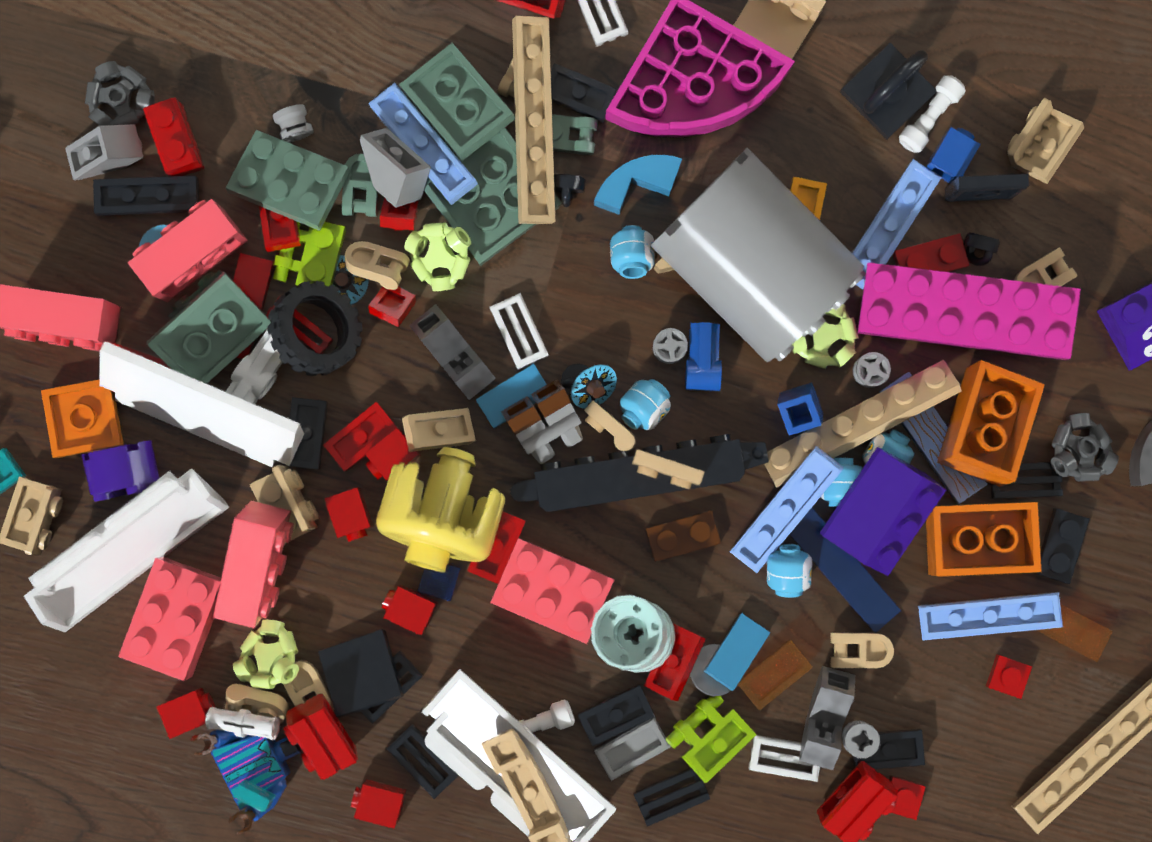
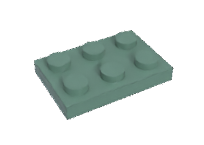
M453 43L399 84L403 92L461 161L515 120L513 112Z
M256 130L233 172L226 190L231 195L320 231L350 171L348 166Z
M223 272L147 341V345L172 370L207 384L267 329V326L271 324V320Z

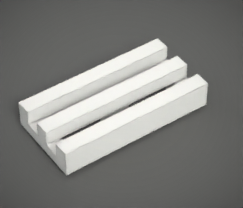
M578 0L597 47L603 45L606 41L615 40L616 37L628 35V29L616 0H607L618 27L614 30L611 28L601 1L592 0L605 30V33L602 35L599 32L587 1Z
M521 293L490 306V310L518 370L549 356ZM515 303H518L539 349V352L533 354L511 306ZM504 308L527 356L522 360L499 313Z
M756 735L753 738L749 770L818 782L819 766L799 761L800 756L760 749L761 744L800 751L801 742ZM762 757L812 766V771L807 772L758 763V759Z

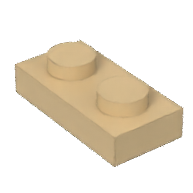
M469 408L411 414L402 418L409 452L468 445L476 441Z
M638 449L632 461V464L639 466L638 473L656 479L658 473L672 477L671 484L689 490L692 484L700 485L704 475V471Z

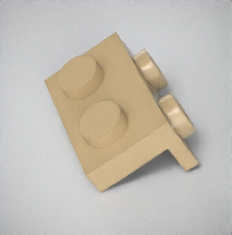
M1043 98L1039 106H1034L1029 112L1026 125L1021 133L1016 134L1008 145V157L1012 167L1048 184L1084 129L1083 122L1053 109L1051 100Z
M19 477L0 533V543L23 550L29 555H41L42 550H46L51 541L52 531L49 528L52 518L58 516L62 507L63 498L60 497L62 489L25 477Z

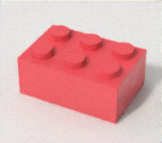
M213 199L208 202L205 200L198 202L188 211L190 216L180 223L178 221L170 223L160 232L161 238L153 244L147 242L133 252L134 258L128 264L154 297L169 302L248 242L224 208Z
M0 284V328L4 329V336L35 342L36 336H39V341L69 347L70 341H73V346L93 351H100L105 341L111 344L116 343L121 311L120 306L105 299Z
M250 501L234 518L213 618L255 628L262 618L268 617L270 608L275 607L279 596L280 588L275 587L277 576L282 575L286 564L287 556L282 554L285 543H289L293 533L294 523L289 522L291 510Z
M518 538L491 603L587 644L591 636V626L595 614L604 605L614 578Z
M166 557L155 558L118 657L182 681L192 678L214 620L213 616L222 578Z

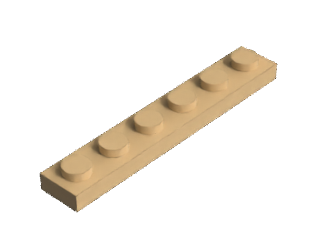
M515 16L512 19L518 224L555 223L549 17Z
M943 359L823 422L822 426L812 428L768 451V463L764 465L778 488L787 482L815 446L819 447L831 458H835L962 391L960 384Z
M1152 678L1012 805L1034 832L1039 834L1152 730Z

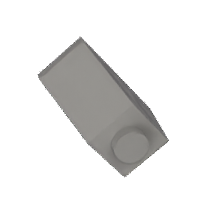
M135 124L98 126L65 148L73 180H81L123 169L143 158L142 143L138 137Z
M388 128L361 135L360 143L373 187L396 208L421 200L431 166Z

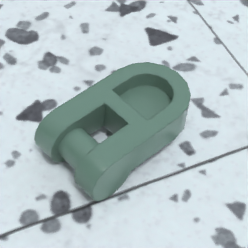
M552 115L553 151L593 155L595 143L592 142L593 132L597 131L598 120L591 117ZM570 129L580 130L579 140H569Z
M355 154L345 163L350 173L343 185L342 215L353 216L354 212L366 213L368 217H377L378 191L373 187L364 154ZM355 189L367 190L366 199H354Z

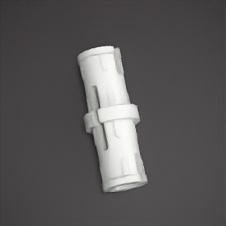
M210 707L206 715V728L234 732L237 737L244 738L247 735L274 740L279 733L280 719L279 717L251 714L250 710L240 709L237 712Z

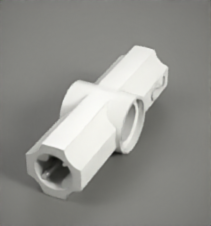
M267 330L252 353L244 357L235 368L231 376L233 381L226 390V393L252 404H255L258 399H262L271 389L277 378L276 372L283 363L279 358L280 353L278 350L274 351L270 343L273 340L272 335H268Z

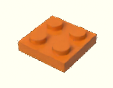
M100 379L41 390L53 458L124 445L115 393L100 386Z

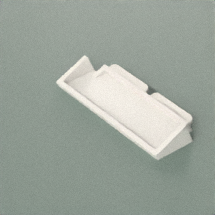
M106 341L100 350V386L115 392V401L270 467H273L275 461L290 466L304 436L299 423Z
M192 468L178 479L168 471L30 576L29 580L34 589L24 595V598L42 625L67 632L151 568L155 558L168 555L227 510L229 506Z
M461 669L423 707L422 713L426 716L430 714L435 719L426 730L428 734L425 737V745L474 789L480 790L488 785L494 791L491 795L492 805L527 836L529 835V830L501 774L496 775L481 746V742L512 728L520 736L541 770L573 842H589L617 810L614 805Z

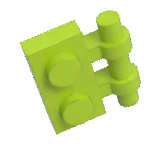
M324 222L320 231L312 227L309 228V232L299 229L300 241L306 243L302 260L292 259L295 247L280 250L279 255H275L273 266L276 267L273 280L286 283L290 270L298 272L296 286L306 281H309L310 284L315 281H322L328 287L333 285L346 227Z
M710 696L706 700L702 698L695 705L696 710L684 721L680 719L673 726L674 731L665 738L674 749L683 740L688 743L691 748L681 757L704 783L714 777L756 736L755 732L734 709L730 710L723 717L717 712L716 709L724 702L721 696ZM704 720H708L713 727L700 738L694 730Z

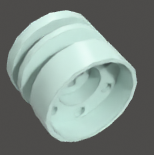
M633 595L617 596L604 603L595 614L591 626L592 644L598 656L608 665L635 673L650 672L661 666L671 655L675 643V629L669 615L657 604ZM636 629L644 632V635L639 637V643L633 641L631 637L636 635Z

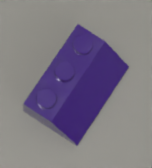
M877 446L820 534L864 565L888 576L946 492V489L922 470Z

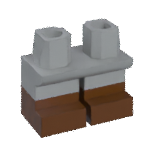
M558 379L530 394L544 417L543 421L528 396L501 411L527 454L531 453L540 464H543L555 455L549 442L561 436L567 447L583 440L579 427L581 421Z

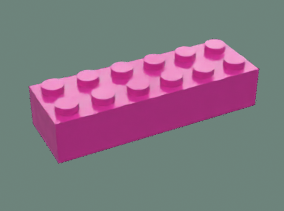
M868 262L857 333L1068 360L1071 359L1081 289Z

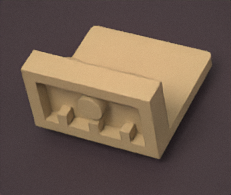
M749 0L733 26L793 59L820 15L826 0Z
M277 465L272 468L273 473L249 484L259 503L291 510L289 522L294 523V528L290 541L318 528L315 520L319 519V515L312 501L304 499L300 489L304 488V484L295 469L291 470L288 466Z

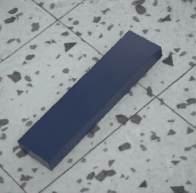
M811 508L789 535L804 552L811 556L812 562L868 627L876 633L901 611L900 608L856 558L820 534L826 523Z

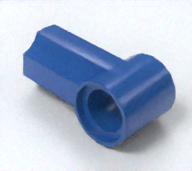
M690 323L689 359L686 360L685 390L720 391L722 378V363L719 360L720 324Z

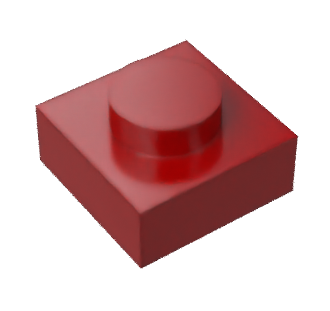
M384 197L380 213V227L414 231L419 200L396 208Z
M382 286L368 305L369 313L399 327L416 304V295L400 287H397L395 290H388Z
M996 654L986 687L1021 699L1032 666Z
M890 775L889 780L894 785L898 795L896 805L891 813L917 820L926 786Z

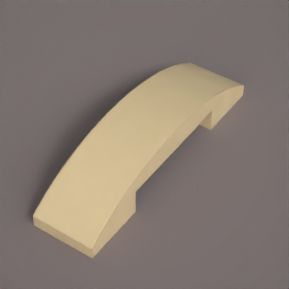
M512 728L481 742V746L496 775L501 774L529 830V841L572 842L555 798L536 761L517 732Z

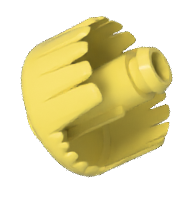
M443 447L437 453L440 461L439 464H433L422 500L424 482L417 479L418 463H409L405 468L404 463L394 465L376 520L377 529L381 534L408 546L405 556L406 562L438 572L446 571L449 558L480 562L489 557L505 504L503 493L500 494L499 490L492 488L488 497L478 499L474 509V497L468 495L473 475L469 473L470 467L476 466L474 456L468 452L451 447Z

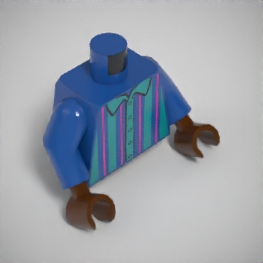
M214 730L210 734L204 733L192 736L190 741H196L201 738L205 742L204 749L194 754L206 755L211 752L232 796L238 785L245 779L276 795L271 806L265 812H261L234 798L239 810L245 808V811H239L229 818V823L237 817L242 818L245 826L237 834L245 833L252 827L253 821L259 820L276 806L287 787L285 777L291 773L286 760L301 753L299 744L293 746L287 737L276 742L275 739L271 740L247 735L244 738L237 737L234 732Z

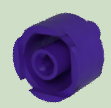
M151 440L82 454L90 495H93L94 502L126 495V491L127 495L142 492L159 479Z

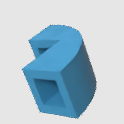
M649 155L625 163L616 169L602 184L595 197L594 206L620 214L631 183L669 196L682 158L669 155Z

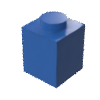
M951 127L943 135L925 167L951 184L956 178L963 176L981 144L974 141V135L962 128L955 130Z
M812 382L779 393L777 405L789 436L822 426L823 411Z

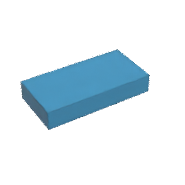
M532 364L480 396L476 401L495 429L506 422L501 411L527 396L534 405L535 402L530 394L547 384L536 366Z
M741 613L703 672L731 691L735 690L771 632Z

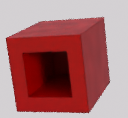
M396 428L365 453L370 460L365 465L378 480L384 477L388 481L394 465L404 463L405 468L407 464L417 460L421 454L418 451L409 452L406 436L399 428Z
M357 487L324 498L337 538L346 536L347 541L350 542L368 536L366 529L374 526L361 488Z
M400 585L396 591L389 590L381 608L387 610L383 617L384 619L418 635H422L438 602Z
M201 687L157 706V710L168 737L171 739L205 725L207 712L210 707H215L211 695L209 693L205 694Z
M366 779L362 788L356 787L353 794L351 807L356 808L354 819L395 829L406 789Z

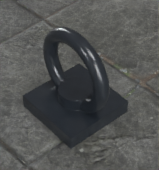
M889 43L841 89L840 93L887 140L937 91L919 73V70L928 60L927 52L919 50L906 59Z

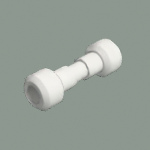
M951 75L942 77L935 87L937 94L929 103V108L924 114L920 115L914 125H907L899 135L900 143L909 151L917 153L923 150L929 142L928 133L935 125L937 118L945 112L950 104L958 103L966 92L964 84L956 77Z
M563 699L552 703L550 710L537 714L536 717L525 721L523 719L519 722L533 733L555 726L560 730L571 727L575 723V718L569 701Z

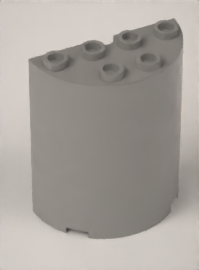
M748 147L650 245L766 362L774 358L780 362L793 350L794 346L792 344L798 338L804 337L808 333L810 335L815 333L826 321L822 316L832 309L837 310L850 297L846 292L847 289L854 287L866 275L863 271L864 265Z

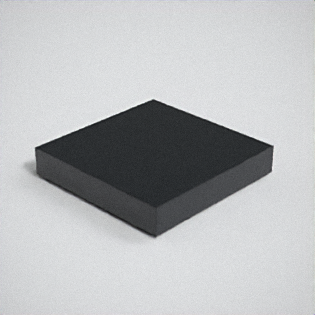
M1029 174L958 177L945 188V201L1013 199L1029 187Z
M381 629L318 651L337 718H342L404 696L385 630Z

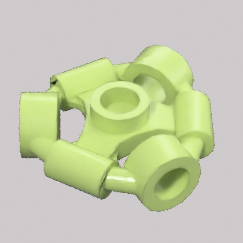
M446 222L424 224L423 229L419 231L414 230L409 234L404 249L409 252L412 260L410 266L421 282L426 281L431 285L432 291H444L454 289L458 279L464 278L470 262V258L467 255L471 239L461 227H448ZM429 239L428 252L425 257H420L419 255L424 251ZM438 267L448 268L451 275L433 277V270Z
M842 304L837 310L832 309L825 313V315L841 318L837 325L825 322L813 333V348L807 350L805 336H801L792 344L794 346L793 353H797L805 358V363L824 369L827 366H839L840 368L856 354L855 339L859 337L854 317H849L845 310L846 305ZM838 339L844 340L847 344L833 357H830L828 354L829 347Z
M264 619L256 631L251 630L240 647L242 652L239 660L233 663V670L240 681L249 682L253 688L273 689L276 684H288L295 679L299 671V667L295 663V655L298 653L293 633L285 629V623ZM265 635L279 637V640L276 643L266 644L262 638ZM250 655L255 656L257 660L258 671L254 661L249 657Z

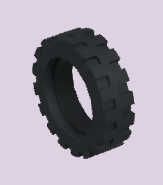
M306 281L298 286H294L274 303L275 307L270 310L268 316L271 324L267 326L268 335H272L273 340L270 342L274 351L278 350L280 353L279 358L283 363L286 364L288 362L292 365V370L298 373L304 371L308 376H316L321 373V376L327 375L342 367L356 355L355 349L360 347L362 338L359 337L362 332V322H358L359 312L357 308L351 306L349 303L351 299L346 294L342 295L339 293L337 287L333 285L325 286V282L315 281L312 284ZM299 304H314L324 309L332 317L338 336L335 350L332 353L317 354L307 349L298 340L293 330L292 316Z

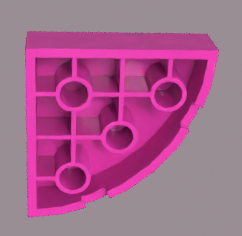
M671 0L607 108L605 119L630 131L658 137H687L710 133L734 124L761 106L775 93L790 72L795 61L689 0Z

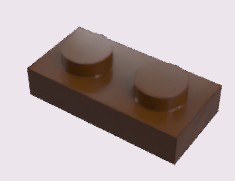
M712 511L645 528L654 562L721 544Z

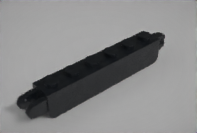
M730 434L710 437L711 444L697 446L696 439L676 442L677 449L663 451L662 445L642 448L644 452L704 471L701 484L698 486L692 484L690 489L737 482L741 480L746 469L768 463L765 442L731 440ZM629 451L608 453L609 460L595 462V456L574 459V466L561 468V461L540 464L541 471L534 472L535 479L525 480L517 484L514 483L509 494L517 502L539 500V506L545 511L551 512L688 489L671 484L672 477L658 473L657 479L638 473L639 466L632 464L634 456L629 457Z

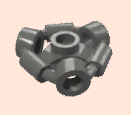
M115 61L97 66L92 82L87 83L85 104L89 105L90 115L88 117L99 126L136 125L141 123L140 118L145 115L143 108L155 104V93L146 84L147 78L130 65L123 67L117 65ZM121 76V81L115 85L106 88L101 85V83L113 81ZM139 89L136 99L137 110H134L130 107L132 92ZM102 103L108 104L116 111L115 119H111L97 107Z
M1089 413L1067 416L1065 424L1058 426L1052 442L1055 452L1054 457L1051 459V466L1054 471L1062 477L1072 476L1077 482L1098 481L1101 475L1112 473L1118 464L1119 456L1113 452L1110 444L1112 439L1101 423L1096 424L1090 419ZM1089 428V435L1086 437L1072 434V431ZM1098 448H1102L1103 450L1099 453L1094 463V457L1098 452Z

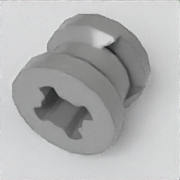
M304 105L289 106L273 114L274 122L281 129L279 134L281 140L288 143L295 142L310 136L314 132L312 125L306 121L307 111Z
M675 328L662 330L657 334L653 342L655 357L665 364L679 362L688 349L686 336Z
M869 352L859 357L853 366L855 381L860 386L866 388H874L883 384L889 378L891 372L888 359L883 354L877 352Z
M852 721L842 731V744L853 756L868 758L873 756L878 750L880 737L877 730L868 723Z

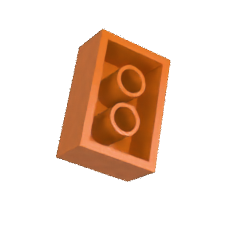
M983 360L967 367L961 383L962 391L958 393L937 463L999 487L1016 482L1045 384Z
M1038 502L935 506L926 520L928 575L959 576L1041 572Z

